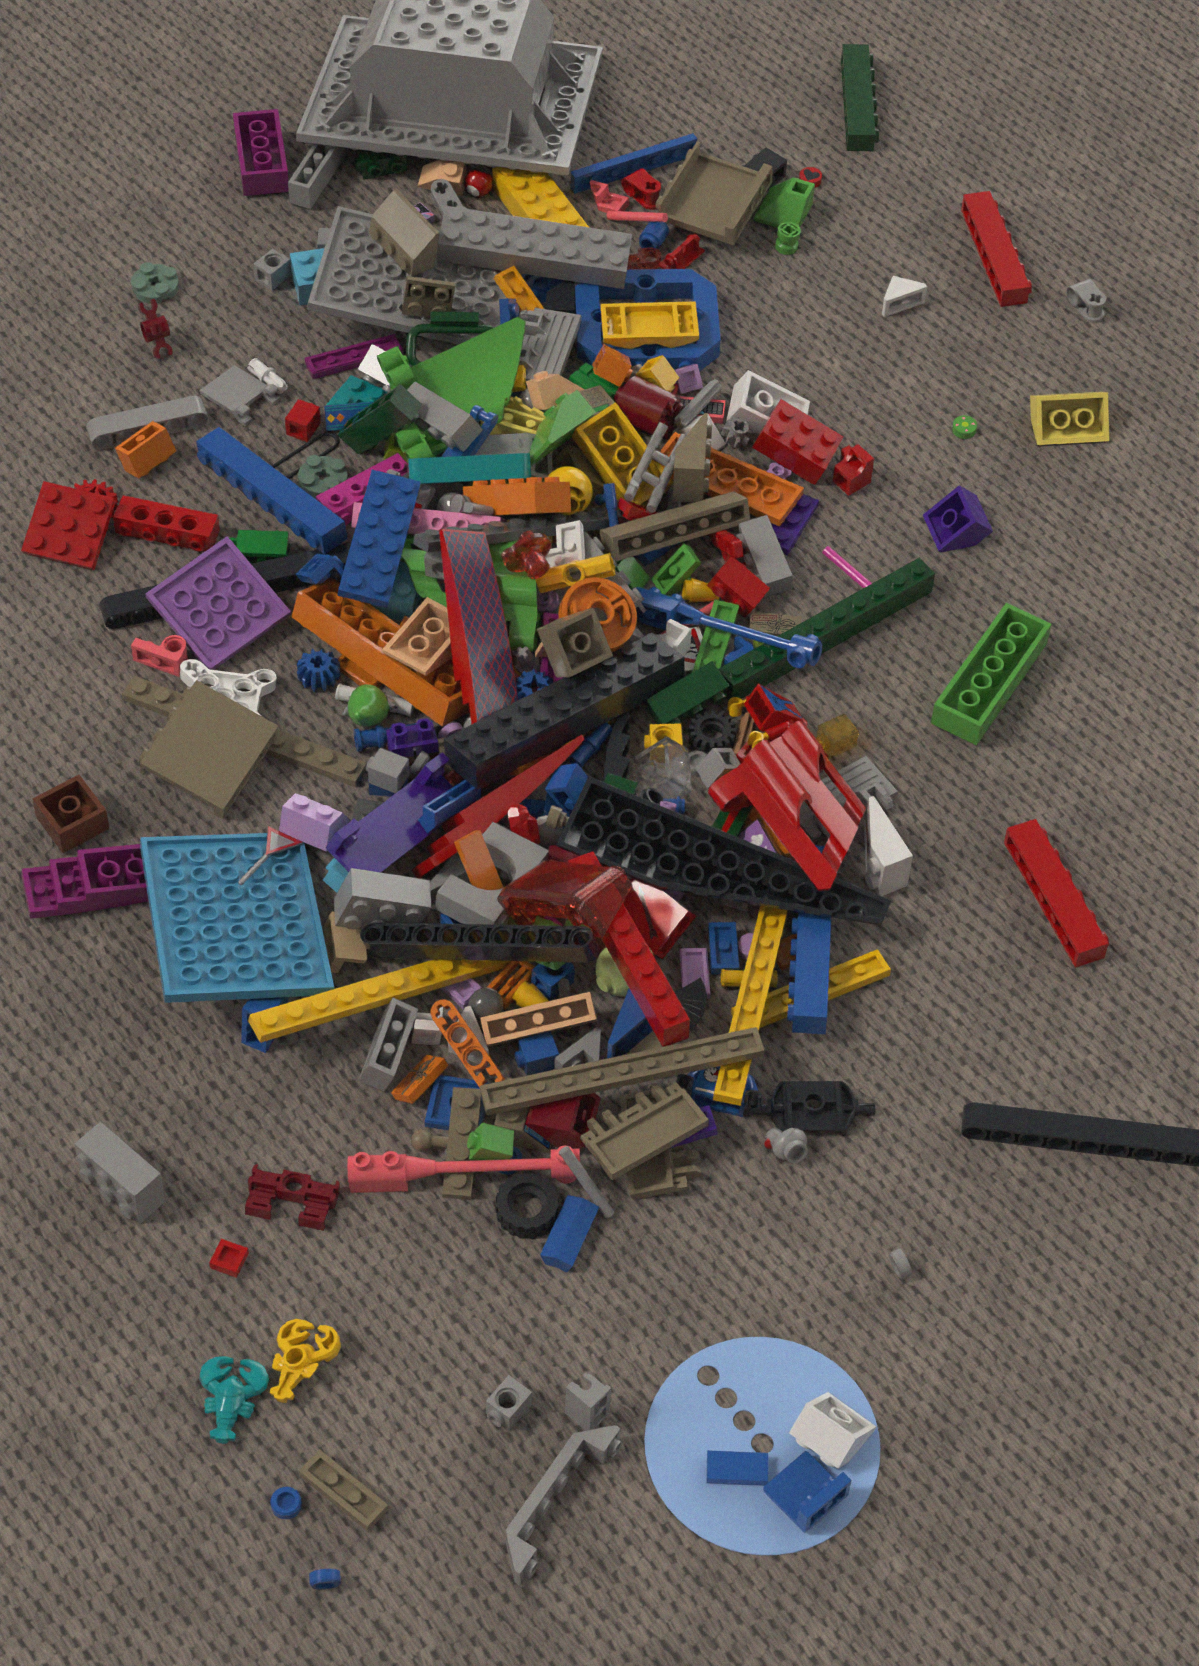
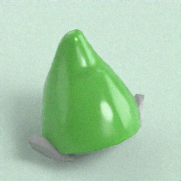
M364 684L352 692L348 705L342 715L350 717L353 723L361 727H373L380 724L387 717L389 711L395 708V704L378 687Z

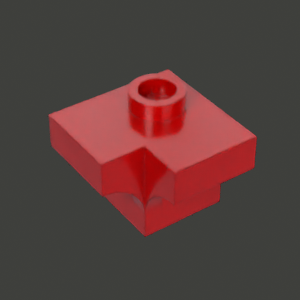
M859 444L854 447L846 446L841 450L840 463L834 467L833 482L850 496L871 483L874 458Z

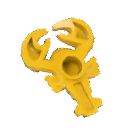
M294 1319L287 1321L280 1328L276 1339L278 1347L283 1351L284 1355L282 1357L279 1353L275 1354L272 1368L281 1372L279 1385L270 1389V1394L278 1402L287 1403V1400H293L295 1395L291 1390L303 1378H311L319 1366L318 1362L324 1360L329 1362L338 1355L341 1348L340 1337L333 1327L319 1325L317 1328L318 1331L326 1335L324 1338H321L319 1334H315V1341L319 1348L318 1351H315L314 1347L308 1343L300 1344L311 1335L307 1331L300 1332L306 1329L314 1330L312 1323L306 1320Z

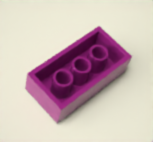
M278 109L233 113L243 196L289 192L288 169Z

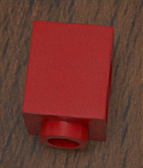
M298 399L285 417L286 435L308 442L321 424L320 407Z

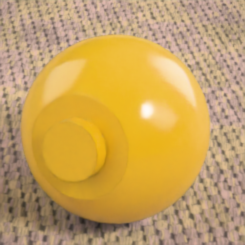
M565 466L557 468L548 475V477H559L560 482H570L571 512H563L561 514L571 515L577 511H584L588 507L592 499L593 488L590 479L583 471L575 467Z

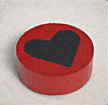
M806 167L800 171L799 179L814 183V188L821 184L822 173L817 168Z

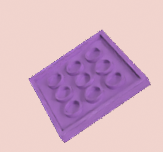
M228 536L146 593L148 601L174 632L185 639L186 646L194 656L210 670H215L291 615L288 607Z

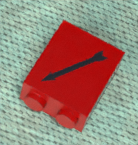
M632 878L627 884V890L620 899L652 953L663 959L696 916L663 889Z

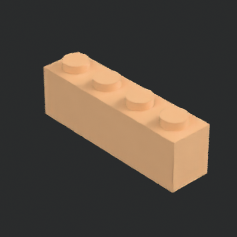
M590 992L480 1018L488 1047L517 1041L549 1031L555 1032L598 1021Z

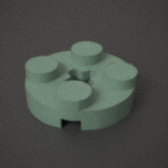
M145 262L140 265V269L131 278L132 291L140 301L150 303L151 299H155L157 304L162 303V300L168 297L171 299L177 294L179 289L176 269ZM153 282H159V283H156L155 286H152V285H151V283H153Z
M311 455L307 457L306 462L300 467L298 472L300 487L313 498L348 479L344 461L328 456ZM320 475L328 476L325 477L324 480L319 479Z

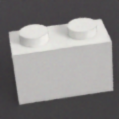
M827 1392L805 1404L789 1434L796 1438V1442L800 1446L811 1449L820 1455V1459L826 1465L840 1468L853 1458L874 1432L876 1426Z

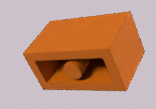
M604 343L592 364L594 374L619 387L623 381L627 383L633 372L629 356Z
M154 421L115 447L125 471L138 479L147 475L151 469L165 462L169 456L176 452L167 429Z

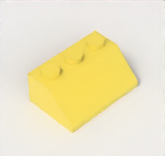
M1108 392L1030 395L1031 422L1037 445L1109 441Z

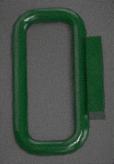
M430 312L431 324L416 325L411 328L407 335L406 356L408 362L412 366L421 363L416 358V338L419 334H482L495 327L479 324V312Z

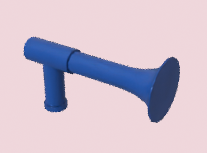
M604 484V494L596 495L594 501L597 505L606 503L609 526L612 527L619 525L615 484Z

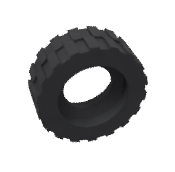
M525 1172V1174L518 1173L512 1178H507L505 1183L500 1185L499 1192L496 1194V1218L501 1223L504 1231L506 1230L510 1235L518 1236L521 1239H534L537 1236L545 1235L548 1230L550 1231L553 1228L559 1214V1194H557L555 1185H552L549 1179L543 1178L537 1173ZM523 1194L535 1195L541 1201V1211L531 1218L521 1217L513 1209L515 1199Z

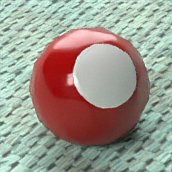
M471 170L465 176L464 186L469 194L474 197H482L491 191L493 178L488 173Z

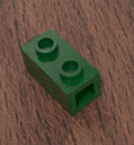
M358 149L357 158H354V166L356 172L360 171L363 180L407 171V155H396L386 152L376 153L370 150Z

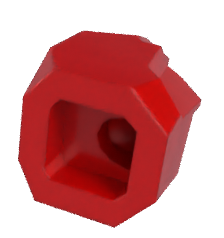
M521 804L508 806L510 830L535 844H539L538 823L535 817L530 815L527 807Z

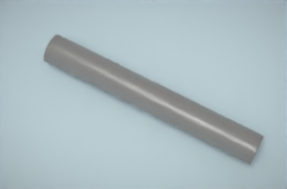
M568 1146L563 1147L559 1151L563 1160L595 1205L599 1206L605 1218L611 1217L614 1214L613 1208Z

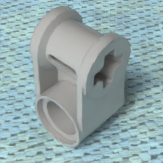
M1091 279L1067 287L1066 294L1069 302L1087 321L1097 323L1103 320V306L1106 303V296L1096 287Z

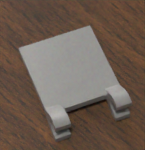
M235 365L199 390L200 394L233 414L237 421L244 426L252 422V418L247 415L250 412L248 406L261 396L271 405H275L280 401V397L275 395L279 391L277 386L274 384L266 385Z

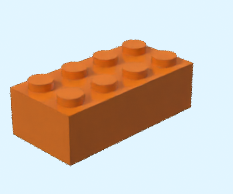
M529 477L526 479V483H524V478L508 479V484H506V479L491 480V485H488L487 480L473 481V486L463 487V495L468 496L470 502L492 507V516L571 512L570 482H560L559 477H544V482H542V477Z

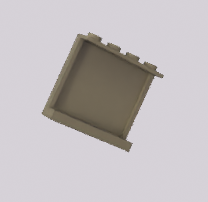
M697 141L694 147L688 150L684 163L678 166L674 179L668 182L663 196H659L656 202V209L658 213H667L668 220L666 223L734 245L772 183V166L764 163L758 172L701 153L700 142Z
M196 680L192 687L187 686L181 696L182 702L178 708L173 707L167 716L168 722L165 727H160L156 731L151 748H146L139 758L140 773L144 775L146 771H149L213 807L214 815L223 819L277 738L278 725Z

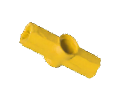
M610 553L583 560H573L567 564L535 571L536 583L540 593L569 587L586 578H606L616 574L614 561ZM571 567H576L580 570V579H574L570 576L569 570Z

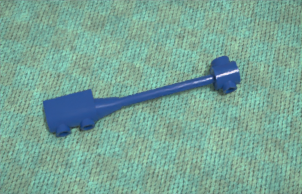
M641 587L636 588L645 599L641 604L646 609L643 613L639 607L636 608L637 622L666 630V623L669 619L680 624L712 627L787 650V660L795 668H803L806 664L815 666L820 659L822 643L813 634H809L807 637L795 634L791 640H787L705 615V613L687 604L679 594H673L672 596L664 595L656 587H651L649 590Z

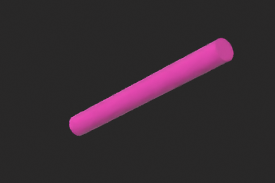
M829 546L823 550L822 553L861 587L865 588L872 584Z

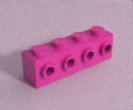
M397 453L317 495L316 500L343 519L346 526L352 521L354 502L363 503L371 470L387 473L389 469L399 472L402 476L409 472L408 463Z

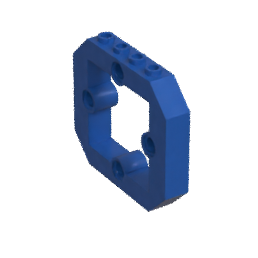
M692 269L627 270L624 289L588 283H579L575 286V314L581 315V324L576 335L577 358L584 363L592 366L602 347L603 333L599 300L634 299L636 303H653L656 299H691L692 302L696 301L699 340L695 341V344H686L674 348H668L659 344H644L633 349L607 345L629 356L632 365L631 369L635 365L641 364L643 366L647 360L663 355L674 370L698 364L700 372L720 355L721 338L716 285Z

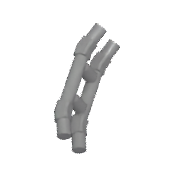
M659 422L624 495L626 500L632 501L642 481L654 486L655 488L646 507L647 511L651 513L656 511L674 472L675 449L686 437L684 434L680 435L669 457L657 451L668 428L667 425ZM651 460L665 466L660 478L647 472Z

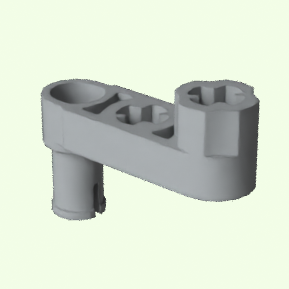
M438 179L432 183V203L435 207H438L442 216L445 206L467 209L461 204L453 187L447 180Z

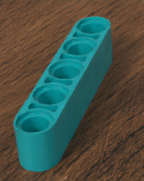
M530 453L408 459L409 479L420 481L421 484L508 480L514 478L527 479L531 477Z

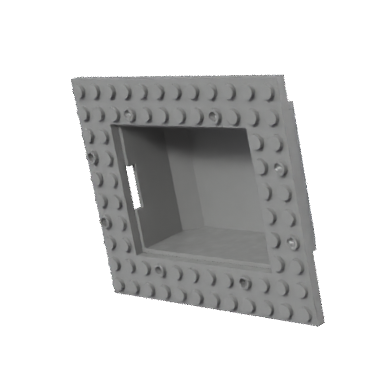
M376 0L369 18L342 16L296 132V141L306 144H323L329 147H347L353 150H370L376 153L386 152L396 155L417 156L419 158H434L442 161H458L465 164H482L488 167H506L511 170H529L535 173L545 172L555 175H569L600 65L603 47L553 41L554 16L541 0ZM543 88H545V91H544V94H543V97H542V101H541V104H540V106H539L538 104H539V101H540V97H541Z

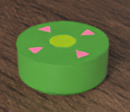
M965 415L954 419L952 432L955 436L961 439H969L976 434L977 422L975 419Z

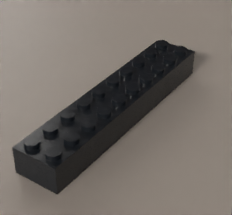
M650 633L612 652V657L571 677H563L444 738L445 755L450 759L447 765L478 790L511 773L518 767L532 762L580 735L646 702L648 698L684 678L685 657L656 635Z

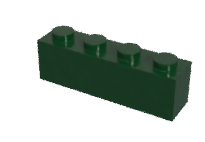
M400 384L350 417L337 436L357 454H361L366 450L371 451L378 442L384 443L392 433L401 431L406 424L409 426L413 424L419 416L417 411L422 403Z

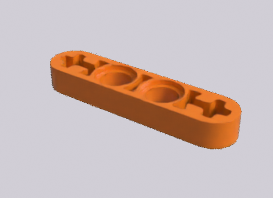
M448 1000L436 1001L431 1008V1017L479 1088L487 1082V1079L482 1072L478 1076L476 1072L484 1069L492 1077H498L495 1079V1082L504 1081L502 1073L458 1009ZM441 1007L445 1009L450 1008L451 1010L448 1011V1015L455 1023L449 1025L443 1017L438 1018L441 1014L439 1009ZM458 1028H463L467 1032V1038L462 1043H456L452 1039L453 1032ZM473 1051H480L483 1055L482 1062L477 1066H472L468 1062V1056Z

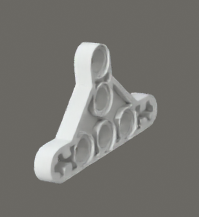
M194 659L185 660L180 665V679L187 686L192 687L196 680L203 684H211L213 686L210 688L260 715L258 708L261 697L273 692L276 688V674L269 669H260L250 674L210 670L203 663ZM266 679V680H269V681H271V682L263 683V682H260L259 680ZM238 689H248V690H250V691H248V692H242V691H239Z

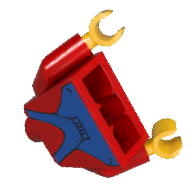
M760 684L744 700L732 697L728 701L727 710L730 716H741L742 707H746L759 730L764 732L753 731L750 733L747 745L752 744V748L762 740L766 739L771 742L781 737L796 721L801 720L806 726L808 725L807 720L802 718L793 702Z

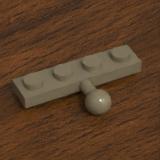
M453 1087L448 1136H436L426 1129H418L411 1137L413 1148L420 1152H425L431 1147L447 1148L446 1161H471L469 1160L470 1149L467 1147V1140L470 1133L479 1127L480 1089ZM474 1172L444 1173L443 1198L471 1200Z

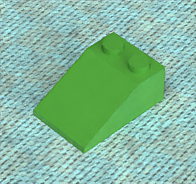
M578 390L570 395L567 393L561 395L555 401L557 406L553 405L543 414L546 418L539 424L529 451L531 466L570 440L575 429L591 419L596 413Z

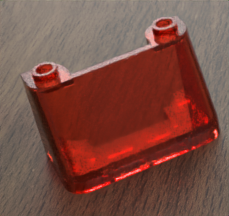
M549 860L542 861L505 886L499 893L497 901L517 925H533L537 915L567 918L573 926L586 925L592 929L594 937L603 938L633 884L627 878L625 871L618 866L609 867Z

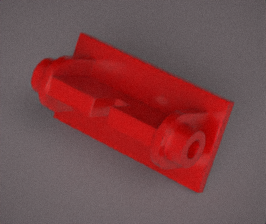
M697 234L688 235L687 239L672 253H668L658 266L662 269H686L705 252L703 248L699 247L700 237Z

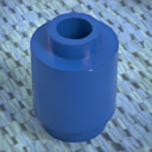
M648 222L639 237L640 247L649 253L658 250L669 234L668 225L665 222Z

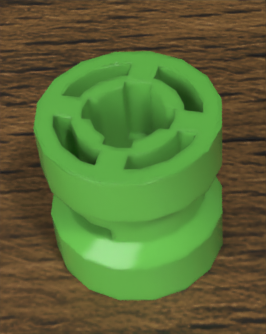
M784 222L778 226V238L776 239L775 248L779 253L792 255L798 250V239L800 238L801 229L797 224Z

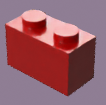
M733 556L725 562L706 585L717 597L722 598L725 602L739 605L738 614L745 618L770 589Z

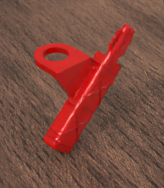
M721 530L708 534L712 544L721 550L725 562L731 556L736 559L743 557V553L746 554L742 547V541L730 532Z

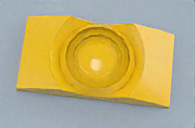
M696 301L600 305L604 343L626 349H633L644 344H659L668 348H674L699 340Z

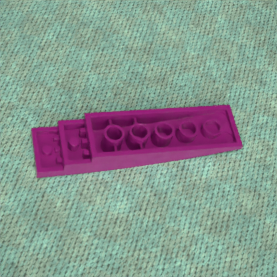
M140 844L77 850V857L49 859V866L23 868L21 871L30 919L102 910L149 901Z

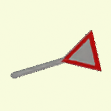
M268 826L266 853L238 881L239 885H243L271 855L302 845L303 842Z

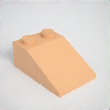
M427 597L382 649V652L425 676L451 660L452 651L447 607Z

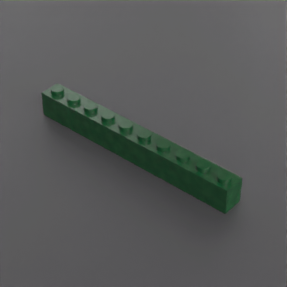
M919 557L777 637L791 640L795 634L804 637L813 634L821 641V654L932 593L935 572ZM764 643L718 670L729 685L728 695H726V699L729 701L732 697L742 699L751 694L758 684L765 686L796 668L788 662L787 650Z

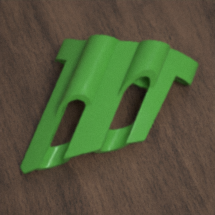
M407 534L400 561H404L409 568V575L415 590L422 598L428 597L447 607L446 593L440 589L437 578L425 576L424 556L426 551L412 549L410 543L414 544V535ZM518 540L488 544L505 622H511L508 636L510 649L516 651L518 647H528L532 653H535L539 636L537 629L541 628L542 616L541 613H537L534 553L537 552V548L533 547V542Z

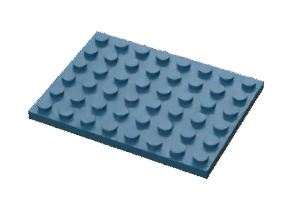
M267 833L140 837V849L164 1003L313 996L334 989L304 842L302 845L271 855L243 885H239L238 881L266 853Z

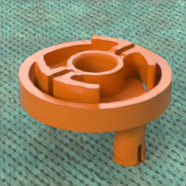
M586 578L573 584L561 600L558 612L559 619L568 616V614L571 615L589 608H599L607 616V620L599 622L611 652L624 646L633 634L637 623L636 608L629 594L618 584L604 578Z

